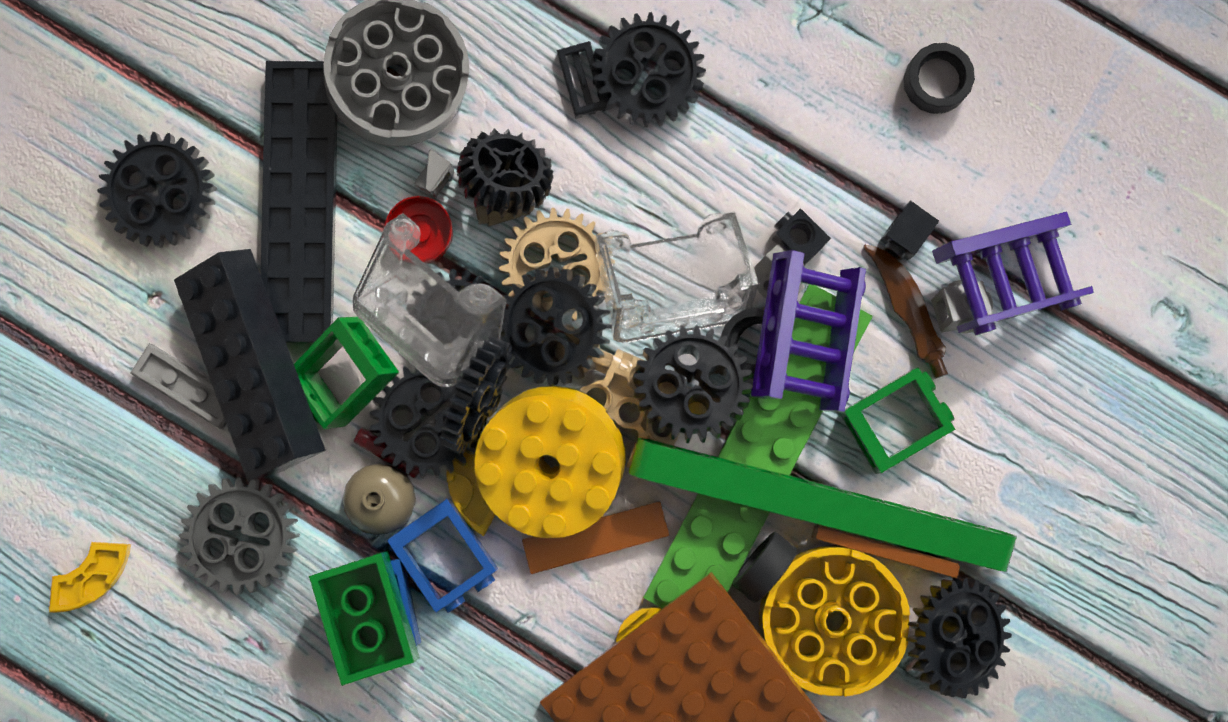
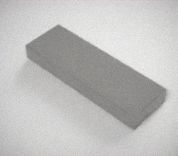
M149 343L130 374L223 430L226 426V421L211 380L157 346Z

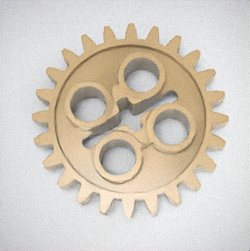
M551 208L549 218H545L543 213L538 210L536 222L533 223L525 216L523 218L524 230L516 226L512 228L514 235L517 237L516 240L505 238L504 243L511 248V251L500 252V257L509 261V263L500 266L499 272L509 274V277L504 279L501 284L505 287L512 284L524 286L522 276L535 269L549 267L552 258H556L561 263L578 255L585 254L587 256L586 260L563 266L561 272L563 269H583L589 277L587 284L597 285L592 296H597V292L607 294L609 289L602 281L613 279L614 275L605 271V268L614 265V260L604 258V255L612 247L610 245H600V242L605 237V233L597 235L592 233L596 224L594 221L586 227L582 225L584 214L581 213L575 220L570 219V209L565 210L563 217H558L555 208ZM564 235L572 236L577 242L576 250L573 252L562 251L558 246V239ZM531 246L539 247L544 253V259L539 263H530L525 259L524 251ZM512 290L508 296H515L514 291ZM551 296L543 297L542 305L548 311L553 303ZM532 310L530 311V316L535 317L536 314ZM577 311L572 315V321L577 320Z

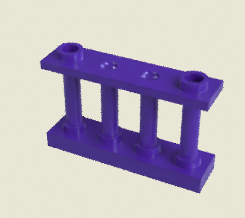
M1067 211L951 241L932 250L936 264L951 261L952 266L957 267L974 319L956 326L958 333L973 329L975 336L995 330L996 322L1058 304L1061 311L1082 304L1080 297L1094 293L1092 286L1076 291L1073 290L1056 239L1060 237L1058 230L1072 225ZM1037 238L1038 243H1043L1059 292L1058 296L1045 298L1028 245H1031L1030 239ZM1009 245L1010 251L1014 250L1031 300L1030 304L1020 307L1016 305L1000 253L1003 252L1002 247ZM980 253L982 259L986 258L1003 310L1002 312L988 315L971 265V261L974 260L973 254Z
M794 250L773 253L751 396L762 399H782L783 391L786 390L820 397L819 410L845 412L846 403L850 395L849 380L861 301L866 289V268L840 270L839 277L804 268L805 253ZM800 282L837 291L834 312L799 304L797 299ZM798 318L832 326L829 348L793 340L794 319ZM789 354L826 362L823 383L787 376L786 370Z

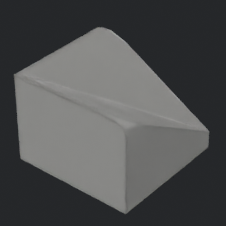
M430 149L428 164L414 184L431 197L437 198L455 173L454 168L449 161Z

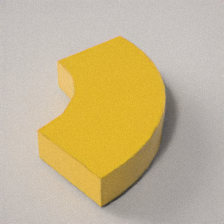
M465 452L463 455L467 462L466 465L462 466L457 461H454V472L450 474L446 471L449 493L454 506L465 522L477 533L485 536L496 515L489 508L479 490L475 475V455Z
M91 542L88 556L78 568L68 574L52 576L49 613L79 609L105 595L123 573L130 555L131 544Z

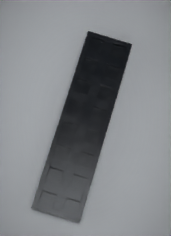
M266 61L260 275L286 343H314L333 323L338 116L334 112L326 94L324 61Z

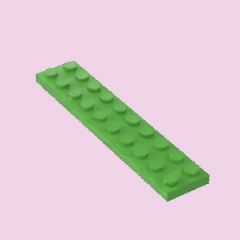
M808 284L799 304L834 312L836 296L818 286ZM861 309L854 351L873 317ZM795 318L792 338L793 340L829 348L832 326ZM790 354L786 373L787 376L823 383L826 362ZM786 390L783 391L782 399H762L752 397L750 394L748 407L742 409L744 413L742 419L736 420L717 457L790 475L823 412L819 410L821 398ZM698 493L643 598L663 608L710 572L714 574L728 593L734 578L742 567L770 512Z

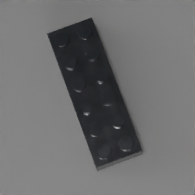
M251 249L218 252L175 278L174 282L178 295L182 301L247 481L280 473L326 451Z

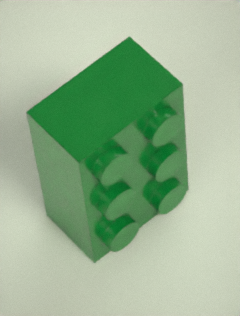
M388 551L309 576L341 686L414 663L420 658Z

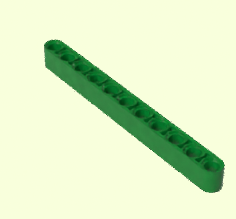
M638 438L629 469L630 475L648 481L1003 572L1008 571L1017 536L990 527L646 438Z

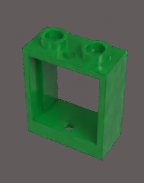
M360 316L338 317L294 363L314 420L324 430L347 426L400 373ZM343 347L366 380L340 405L318 372Z
M919 367L910 370L845 408V412H839L875 474L883 473L956 430L952 424V421L955 420L953 413L945 402L940 403L933 392L936 390V386L932 378L926 371L921 372ZM912 382L938 428L888 457L861 411Z

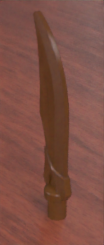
M865 244L863 249L871 257L881 274L894 312L910 329L917 357L925 360L926 364L929 363L934 379L948 375L942 359L946 352V346L935 332L923 296L912 275L903 264L887 251Z

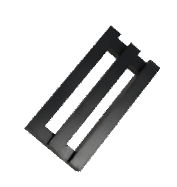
M590 41L557 50V56L575 119L582 118L586 114H596L597 111H607L606 105L608 101L606 97L599 98V102L593 104L579 52L585 51L591 70L592 63L596 62L593 57L594 53ZM568 55H572L586 103V106L580 107L566 59ZM591 71V74H592V77H593V78H594L596 75L600 74V73H595V72ZM595 85V88H596V91H597V95H598L599 90H600L603 86H596V85Z

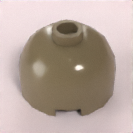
M381 463L367 465L355 472L347 482L342 498L344 512L350 522L362 532L373 535L393 533L403 527L412 515L416 503L415 489L408 476L397 468L394 469L390 465Z

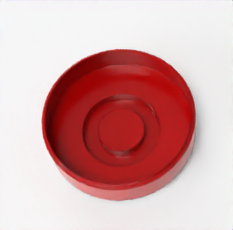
M412 196L398 202L390 210L385 221L384 232L387 244L396 256L405 262L423 265L438 260L446 253L452 242L453 225L449 214L440 203L428 197Z

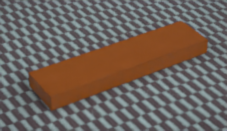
M658 501L601 517L589 528L574 535L561 538L532 536L522 539L530 573L535 574L670 535L661 502Z
M823 525L814 526L811 538L954 578H957L960 568L958 563Z

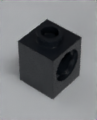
M910 200L899 212L880 241L885 244L884 249L893 257L902 260L903 257L906 260H910L924 244L939 223V220Z
M801 208L794 215L788 211L774 225L777 232L772 238L777 245L782 242L789 250L805 253L804 266L831 239ZM795 228L802 229L807 234V243L801 245L794 243L790 238V230Z

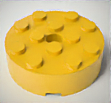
M561 386L532 388L504 404L485 426L475 452L477 484L482 497L493 513L515 530L541 538H561L574 535L596 523L613 502L625 470L623 438L619 428L615 426L613 420L605 412L606 409L590 396L575 389ZM543 455H550L556 458L559 466L551 468L545 462Z
M824 546L803 551L795 556L782 577L761 599L759 627L761 637L800 687L819 695L846 697L866 692L879 685L899 665L908 646L906 638L909 634L910 609L900 583L878 560L860 551L844 547ZM833 611H840L843 615L841 627L835 631L829 630L826 625L828 614Z

